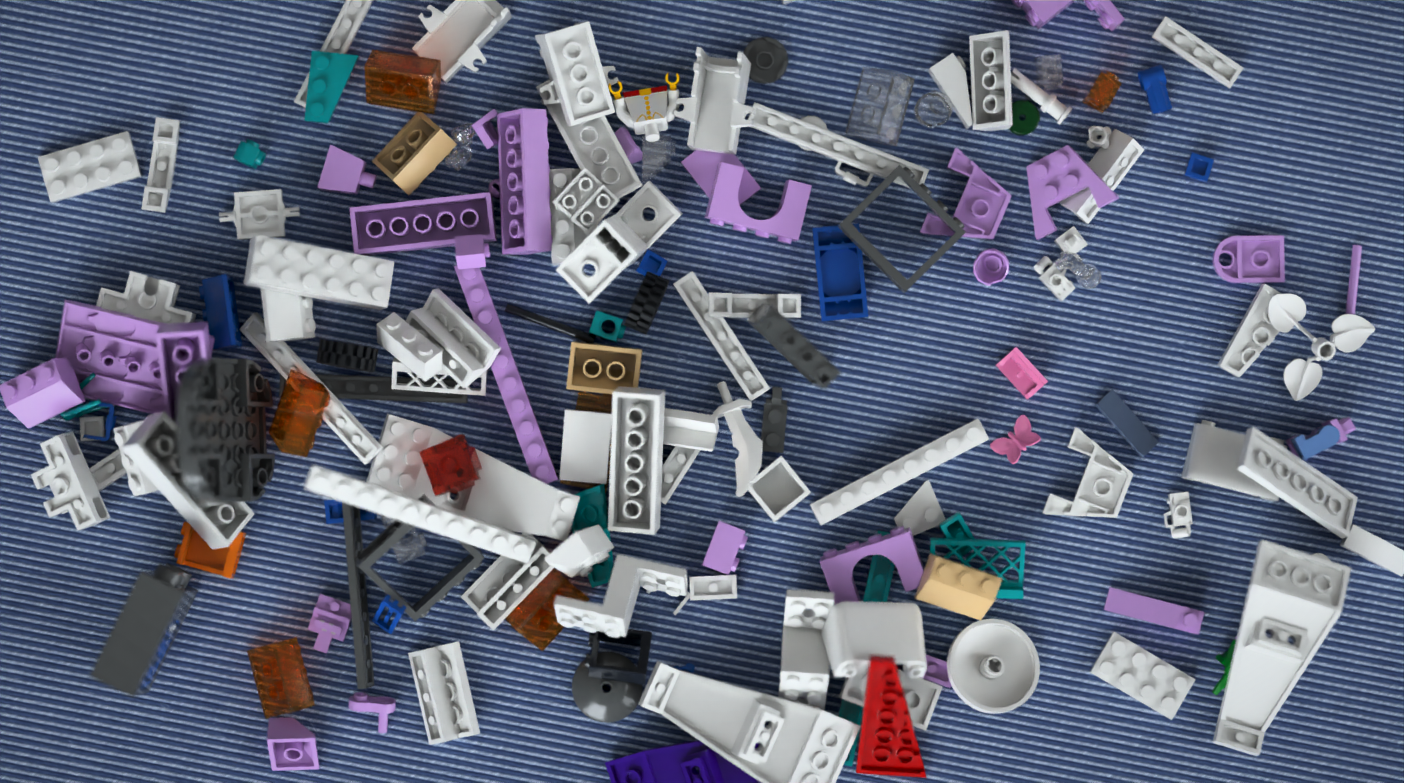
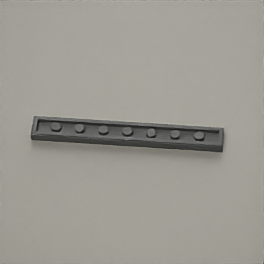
M280 374L279 396L302 397ZM315 374L338 399L468 404L467 394L391 389L392 377ZM397 377V383H408L413 378ZM419 378L424 385H431L436 381V379L430 378L425 382ZM454 379L442 380L448 387H454L458 384Z
M342 501L358 689H365L375 684L366 577L355 560V557L363 551L360 507Z

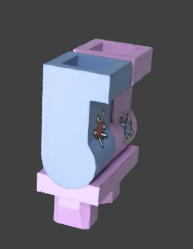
M1350 417L1337 420V418L1327 420L1321 423L1322 427L1315 428L1311 435L1304 437L1303 434L1297 435L1285 441L1294 455L1302 460H1306L1337 443L1348 440L1346 434L1356 430Z

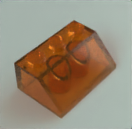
M372 50L364 66L366 104L434 114L441 83V61Z
M292 369L290 370L268 433L281 452L307 457L309 450L314 446V436L317 428H320L322 424V414L324 408L329 404L330 393L322 383Z
M556 568L505 618L517 632L542 652L565 627L557 622L554 607L556 596L584 602L589 600L581 590Z
M297 637L247 651L265 719L315 706L313 692L310 688L307 670L304 666Z

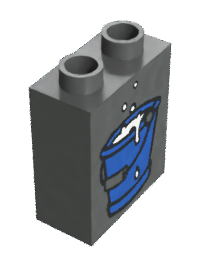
M166 563V565L158 564L156 570L140 572L95 663L90 677L131 697H136L150 691L198 593V590L188 586L192 574L169 563Z

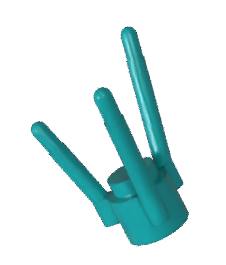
M95 373L90 374L79 384L81 390L95 377ZM98 399L85 405L81 403L60 415L63 419L69 421L75 417L78 418L84 414L107 407L99 406L101 400Z

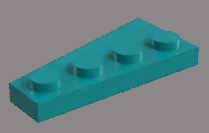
M604 484L573 494L580 496L571 525L573 534L599 524L611 541L610 531H608V512ZM612 550L608 553L610 555L609 558L600 564L595 563L592 566L594 570L588 574L592 588L610 582L614 568Z

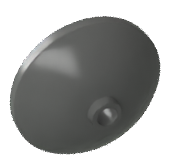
M598 653L597 665L637 670V667L631 660L619 653ZM585 659L577 668L572 680L573 698L582 713L595 721L605 723L616 722L630 715L640 701L643 685L588 677L589 668H585ZM606 683L610 684L611 691L604 692L602 686Z

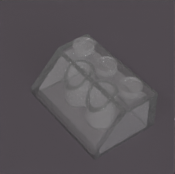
M863 67L845 135L877 144L897 147L915 79L898 71Z

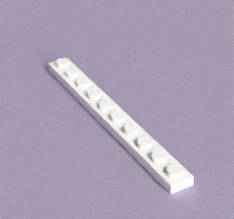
M312 464L304 484V488L527 564L536 545V540L314 464Z

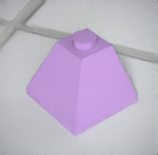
M293 717L269 718L267 743L272 771L319 769L315 734Z

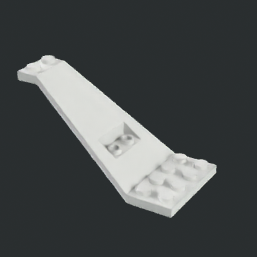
M386 415L378 441L383 448L373 458L367 483L417 500L425 494L438 507L509 531L543 535L564 542L567 540L580 496L557 490L433 427L394 415ZM462 468L464 473L461 477H458L457 471ZM453 491H456L457 493L455 499H451L450 494Z
M1265 540L1259 541L1213 743L1254 756L1260 755L1265 731L1342 612L1351 571L1350 567ZM1266 630L1270 631L1271 638L1266 636ZM1288 637L1293 639V645L1288 643Z
M657 661L638 703L644 708L663 715L761 783H836L861 727L856 723L817 707L679 670ZM769 720L768 726L764 727V723ZM759 742V747L754 749L755 744Z

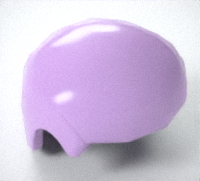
M994 248L980 252L973 263L975 277L979 282L988 286L1003 281L1009 272V260L1005 253Z

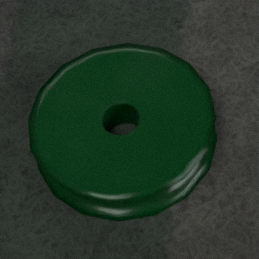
M1018 100L1012 103V126L1009 130L1017 135H1027L1033 132L1040 121L1037 107L1032 102L1026 100ZM1020 115H1024V116H1025V120H1024V121H1021V120L1019 119V116H1020Z

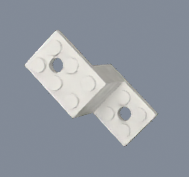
M649 180L615 215L605 219L568 256L556 271L588 303H591L623 269L635 263L683 213ZM650 207L655 211V218L653 220L645 219L643 215L645 208ZM586 263L594 265L596 271L593 276L585 274L584 265Z
M617 554L603 606L556 596L554 607L557 622L569 628L574 626L581 627L591 633L599 631L614 638L626 637L640 586L652 592L659 590L675 597L680 595L686 596L688 590L687 570Z
M787 589L782 630L778 697L817 707L824 711L829 679V658L821 632L834 605L833 592Z

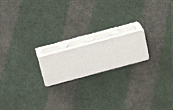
M1114 129L1109 135L1110 146L1107 149L1100 147L1088 163L1090 168L1106 182L1112 191L1115 190L1144 151L1134 138L1117 129ZM1089 187L1060 201L1063 207L1074 212L1087 224L1090 223L1100 209Z
M669 408L664 409V445L713 451L719 430L716 415Z

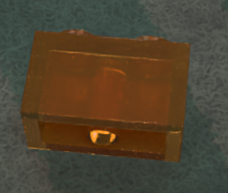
M1101 71L1082 102L1103 113L1109 107L1122 84L1118 81L1119 77L1111 72L1106 71V73H1103Z

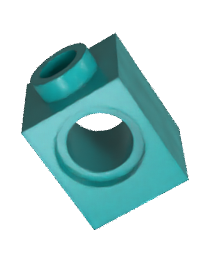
M596 310L589 334L616 343L618 338H623L626 326L623 325V319ZM606 321H612L615 324V330L611 334H606L602 331V325Z

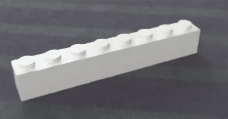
M979 418L809 505L819 525H823L989 440Z

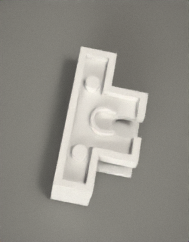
M130 271L124 294L101 287L96 306L102 307V309L130 314L134 317L166 324L194 322L196 314L174 308L180 285Z
M74 432L60 434L41 443V448L49 466L31 474L37 490L50 485L55 498L43 502L49 518L61 513L70 512L77 531L92 527L109 519V513Z

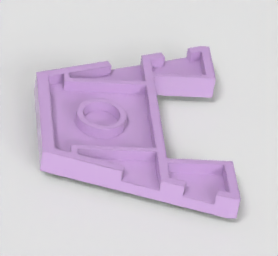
M1069 145L1026 166L1034 231L1037 240L1057 231L1048 208L1089 187L1098 208H1102L1119 199V196L1109 188L1106 182Z
M955 148L947 168L969 177V180L952 219L957 217L964 224L963 230L966 233L962 237L993 240L1012 195L967 158L962 151ZM927 213L919 232L942 236H953L955 234L938 216Z

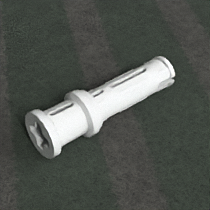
M1016 68L1012 71L1011 83L1041 106V111L1049 113L1060 125L1073 108L1066 107L1058 101L1055 94H1047Z

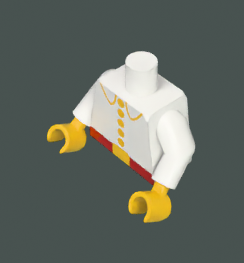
M669 73L666 74L665 80L670 85V89H667V85L623 92V96L620 94L623 88L620 81H617L619 85V91L617 92L612 91L609 83L608 88L610 94L614 95L613 103L617 117L628 128H633L635 134H645L646 141L655 142L659 140V132L668 129V122L672 121L675 117L674 110L678 111L680 105L676 104V99L679 98V89H677V84L680 82L679 74L676 73L677 80L673 83L669 81Z

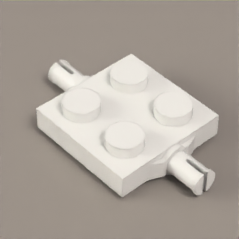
M282 189L234 192L235 205L233 212H219V217H223L219 218L220 222L234 221L238 240L251 239L256 235L270 238L285 237L284 224L286 217H300V212H294L300 211L299 206L285 208Z

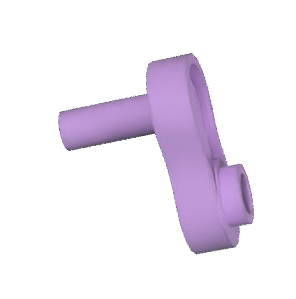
M356 692L353 696L349 697L348 708L357 712L379 713L378 732L387 733L388 713L395 711L396 700L391 697L368 696L365 692Z

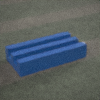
M387 594L381 602L372 622L389 634H392L407 607L404 605L401 608L398 607L399 602L394 600L392 603L389 601L391 596ZM387 606L390 609L382 621L379 618ZM394 612L397 613L390 626L387 625Z

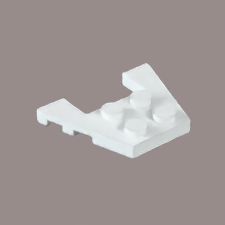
M1075 427L1067 448L1090 456L1073 502L1049 493L1042 513L1047 515L1117 518L1133 473L1086 436L1080 429Z

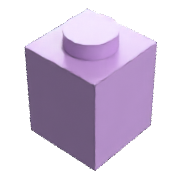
M483 234L455 236L457 268L486 267L485 257H490L489 243H484Z

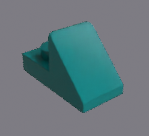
M959 511L939 524V529L946 538L975 539ZM963 545L957 552L963 556L973 549L970 546Z

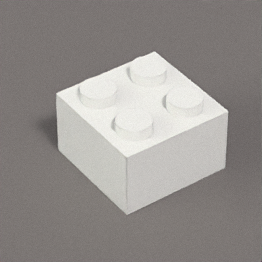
M782 456L759 473L754 481H750V488L748 489L773 522L777 521L811 493Z

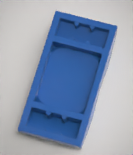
M859 223L852 224L860 232ZM838 225L812 228L821 322L868 317L862 251L838 228Z

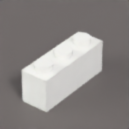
M395 312L376 324L377 343L423 381L426 382L443 369L442 351Z

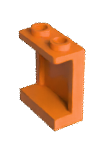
M184 521L181 529V535L184 536L181 545H177L174 558H178L176 564L219 574L230 579L234 578L246 532L240 531L228 547L211 549L194 528Z

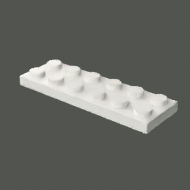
M549 79L544 83L536 86V88H539L552 80ZM547 91L539 93L542 99L546 100L549 97ZM561 103L545 104L580 170L585 167L618 199L643 186L605 116L567 126Z
M1251 427L1247 429L1237 469L1340 538L1348 537L1358 497L1256 428Z

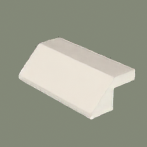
M439 288L432 290L423 308L411 310L406 319L409 325L442 351L443 369L463 389L467 388L493 364L501 349Z
M521 534L536 540V545L528 564L501 555L461 596L492 630L555 568L544 559L550 552L532 534Z
M459 641L408 653L429 745L480 734Z

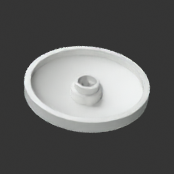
M983 619L967 626L955 637L948 652L947 672L956 694L967 705L984 713L999 714L1021 706L1030 698L1039 680L1040 662L1033 642L1023 630L1001 619Z

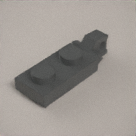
M773 387L772 399L766 398L764 404L761 431L762 451L783 453L788 406L787 400H781V387Z

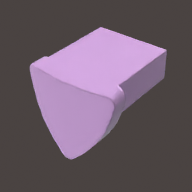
M495 109L471 125L487 150L498 144V132L490 122L498 115Z
M620 127L614 134L630 163L633 164L643 160V153L639 146L635 144L627 128Z

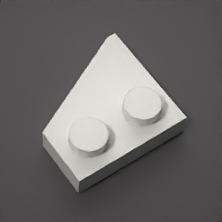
M929 480L922 484L907 504L894 517L897 527L903 526L904 529L910 527L913 536L938 526L946 520Z

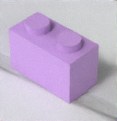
M718 521L702 565L729 575L730 571L735 572L740 560L736 558L738 549H744L748 538L744 536L745 530Z

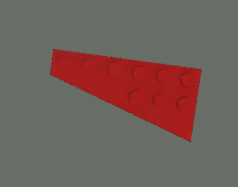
M870 655L856 760V773L926 778V770L894 656Z

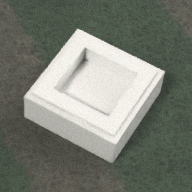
M105 416L80 418L81 441H95V439L83 438L84 434L105 437Z

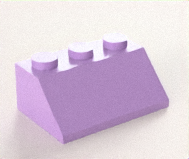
M53 358L0 385V391L6 408L27 428H32L85 402L70 358Z

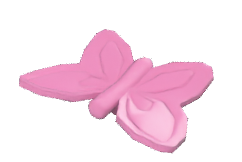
M1021 415L1016 420L1014 426L1015 435L1013 432H1009L1008 436L1011 439L1005 437L995 439L990 444V448L995 453L1007 455L1010 463L1015 464L1021 456V450L1026 451V446L1038 443L1041 437L1037 433L1031 432L1030 420L1025 415Z

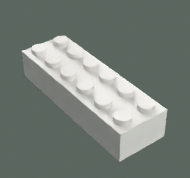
M256 235L250 239L243 285L383 310L388 308L395 261Z
M618 386L613 391L608 531L654 535L660 528L665 390Z
M165 411L149 415L121 448L211 549L228 547L255 513L245 502L207 503L195 498L187 488L181 473L179 448L177 445L178 426Z

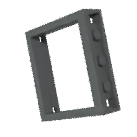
M899 165L838 225V228L905 293L966 232L963 230L964 224L957 217L952 219L947 213L948 208L940 200L936 202L930 196L932 192L923 183L919 185L913 179L915 177L913 172L906 166L902 168ZM898 176L955 233L908 280L851 224Z
M762 303L746 320L812 385L825 389L841 373L772 305Z
M425 494L418 499L435 505ZM396 519L355 557L358 567L386 594L391 596L393 601L397 600L400 607L403 605L407 607L405 612L416 622L419 618L425 617L436 602L442 601L451 588L461 584L471 570L477 569L485 557L477 546L457 540L470 554L416 604L411 606L371 567L414 527V525Z

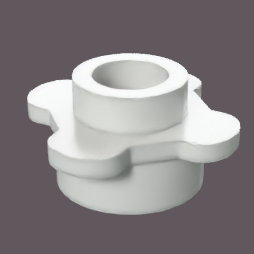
M1091 126L1089 128L1088 147L1091 149L1094 147L1107 149L1110 146L1109 135L1112 132L1111 129L1107 126Z

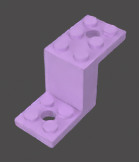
M1012 0L1017 8L1022 7L1026 12L1025 18L1032 27L1036 25L1038 29L1076 1ZM1083 0L1091 11L1095 10L1100 16L1098 18L1100 24L1105 29L1109 28L1111 32L1125 20L1110 0Z

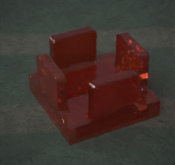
M464 434L420 451L435 496H441L448 492H460L474 486V481L481 479L478 471L482 467L476 450L468 445Z

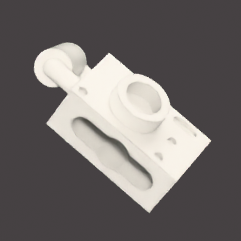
M1044 256L1034 266L1035 271L1040 274L1038 277L1040 281L1060 302L1075 289L1073 282L1064 276L1067 270L1058 260L1053 263L1048 256ZM1056 264L1063 270L1062 272L1055 267ZM1049 265L1050 267L1045 272H1043V270Z
M1189 492L1168 494L1167 504H1169L1170 511L1163 514L1165 528L1170 527L1171 535L1174 539L1190 537V525L1193 524ZM1171 515L1172 525H1168L1167 516ZM1186 525V528L1175 529L1176 526Z

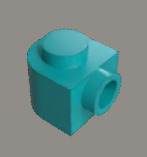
M247 139L246 142H240L233 159L256 170L258 165L261 166L263 164L266 153L259 149L260 145Z

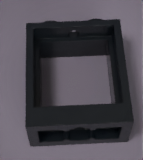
M628 629L626 637L620 636L618 638L610 637L606 633L599 631L590 633L588 647H592V652L586 655L585 668H589L588 677L645 685L652 632ZM600 641L640 646L637 670L597 665Z

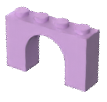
M725 162L718 163L705 218L710 219V224L722 227L724 223L733 225V230L746 232L747 229L756 231V236L769 238V235L778 237L777 241L786 244L799 240L812 185L793 180L785 181L780 205L776 213L766 220H757L746 215L738 201V191L744 167Z
M903 526L890 530L891 534L885 536L876 534L870 536L867 542L859 544V541L847 544L845 546L846 549L840 551L831 549L823 553L824 556L820 558V565L829 590L834 593V604L840 602H862L853 579V568L860 559L873 554L885 556L895 564L905 592L918 588L924 566L910 527L904 529Z

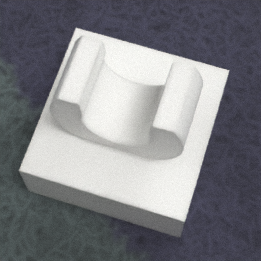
M1074 226L1054 240L1068 259L1088 245Z

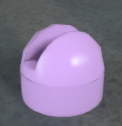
M494 179L490 182L488 190L493 197L500 198V193L492 186L496 183L500 187L499 179Z

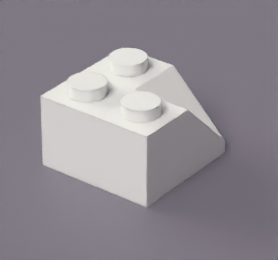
M598 524L575 532L544 559L548 564L571 578L578 575L584 577L594 570L592 566L595 563L600 564L609 558L610 555L608 553L615 547Z

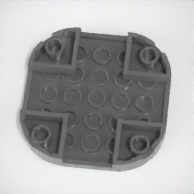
M219 357L200 358L190 363L182 375L178 389V413L176 416L178 423L177 445L179 448V462L187 488L195 498L202 502L255 501L266 492L263 487L266 486L267 482H271L275 454H267L265 407H273V399L268 379H264L263 375L259 373L261 367L253 360Z

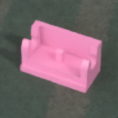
M1017 347L1013 348L995 365L1027 400L1048 382Z

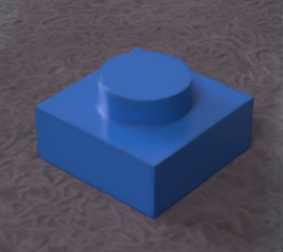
M1192 152L1184 176L1206 183L1214 159Z
M647 249L636 272L645 276L647 271L661 276L667 260Z

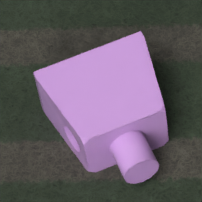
M330 145L317 188L322 191L357 195L360 185L373 189L377 175L364 172L367 163L362 159Z

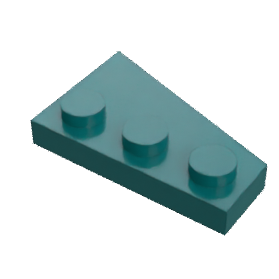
M312 51L304 121L329 124L340 96L348 83L351 72L359 59V55Z

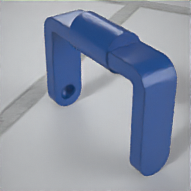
M101 402L99 406L110 407L109 415H107L106 435L105 437L84 434L83 438L109 441L111 439L117 417L114 416L115 406L110 403Z

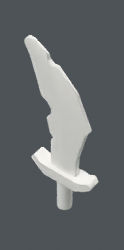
M723 381L718 383L717 387L724 405L719 406L712 415H716L717 419L724 416L730 432L733 433V447L739 451V456L735 460L736 496L742 497L750 488V481L755 480L761 468L763 441L754 433L741 411L744 408H751L752 402L744 399L733 401L727 384Z

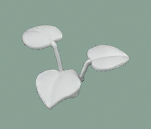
M1291 293L1274 294L1268 304V317L1272 326L1278 331L1286 333L1295 325L1313 341L1311 349L1315 356L1309 357L1307 361L1301 358L1294 359L1284 369V383L1292 398L1298 401L1310 394L1322 378V367L1312 361L1331 359L1335 355L1336 348L1347 353L1359 349L1375 331V327L1361 316L1342 314L1332 322L1331 328L1334 334L1330 335V341L1323 337L1316 338L1298 323L1306 315V304L1303 299Z

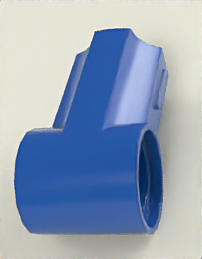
M1162 65L1138 71L1139 83L1142 90L1146 93L1152 115L1172 109L1166 89L1167 80Z

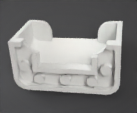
M1202 420L1201 424H1194L1181 478L1219 486L1256 497L1260 496L1261 499L1269 501L1279 500V496L1237 469L1245 439L1244 434L1216 428V423ZM1270 437L1284 448H1288V446L1283 445L1284 440Z
M840 602L831 608L821 636L834 676L851 677L855 675L862 664H869L870 655L894 656L896 664H904L903 671L906 676L913 678L924 676L927 662L922 614L917 604Z

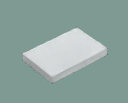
M565 409L559 480L607 484L612 413Z

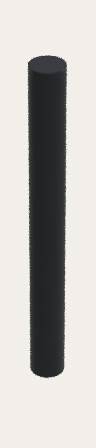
M509 303L505 309V312L584 342L594 343L596 336Z

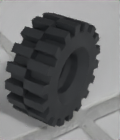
M647 271L631 305L624 324L625 326L645 335L647 334L664 297L669 280Z
M320 339L316 362L347 369L375 372L379 349Z

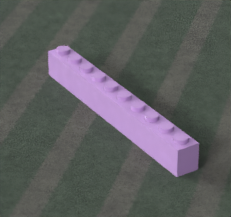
M456 265L454 268L474 322L501 347L491 368L530 474L533 478L545 484L558 481V475L480 267L458 269Z

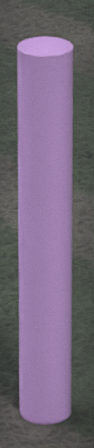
M1353 245L1345 314H1355L1362 252L1361 245Z

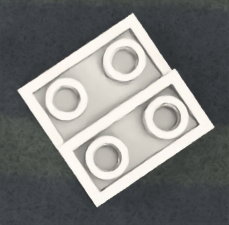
M584 167L552 202L588 235L620 200Z

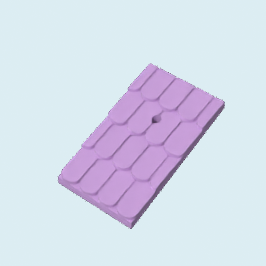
M65 300L55 358H70L79 384L90 374L95 373V377L81 390L84 398L100 399L101 402L149 414L165 411L156 332L160 324L166 323L138 318L130 314L102 309V307ZM209 335L210 349L212 355L214 337Z

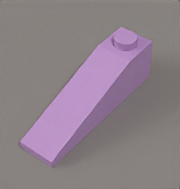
M1109 587L1103 609L1199 635L1204 616L1203 611Z

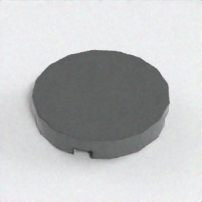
M761 37L751 41L744 49L743 53L751 63L749 78L754 82L771 84L779 80L786 72L788 55L784 46L776 39Z

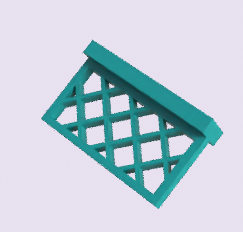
M930 538L931 554L937 555L935 553V545H946L950 551L943 558L948 559L955 554L962 561L961 564L972 567L968 562L978 554L985 561L978 570L983 571L989 566L996 573V576L1002 578L996 598L1023 599L1025 540ZM963 545L970 546L974 550L966 559L957 552ZM986 546H993L998 552L988 560L981 551ZM1010 547H1020V554L1013 560L1004 553ZM1002 555L1009 564L999 571L992 562ZM1013 567L1018 572V580H1007L1003 574Z

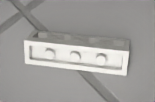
M394 357L392 362L391 389L485 396L488 369L479 376L481 377V389L471 388L470 386L463 389L459 384L454 387H448L442 381L449 375L444 369L433 376L436 379L434 383L424 385L419 376L415 375L414 372ZM397 371L407 372L413 379L408 383H397Z

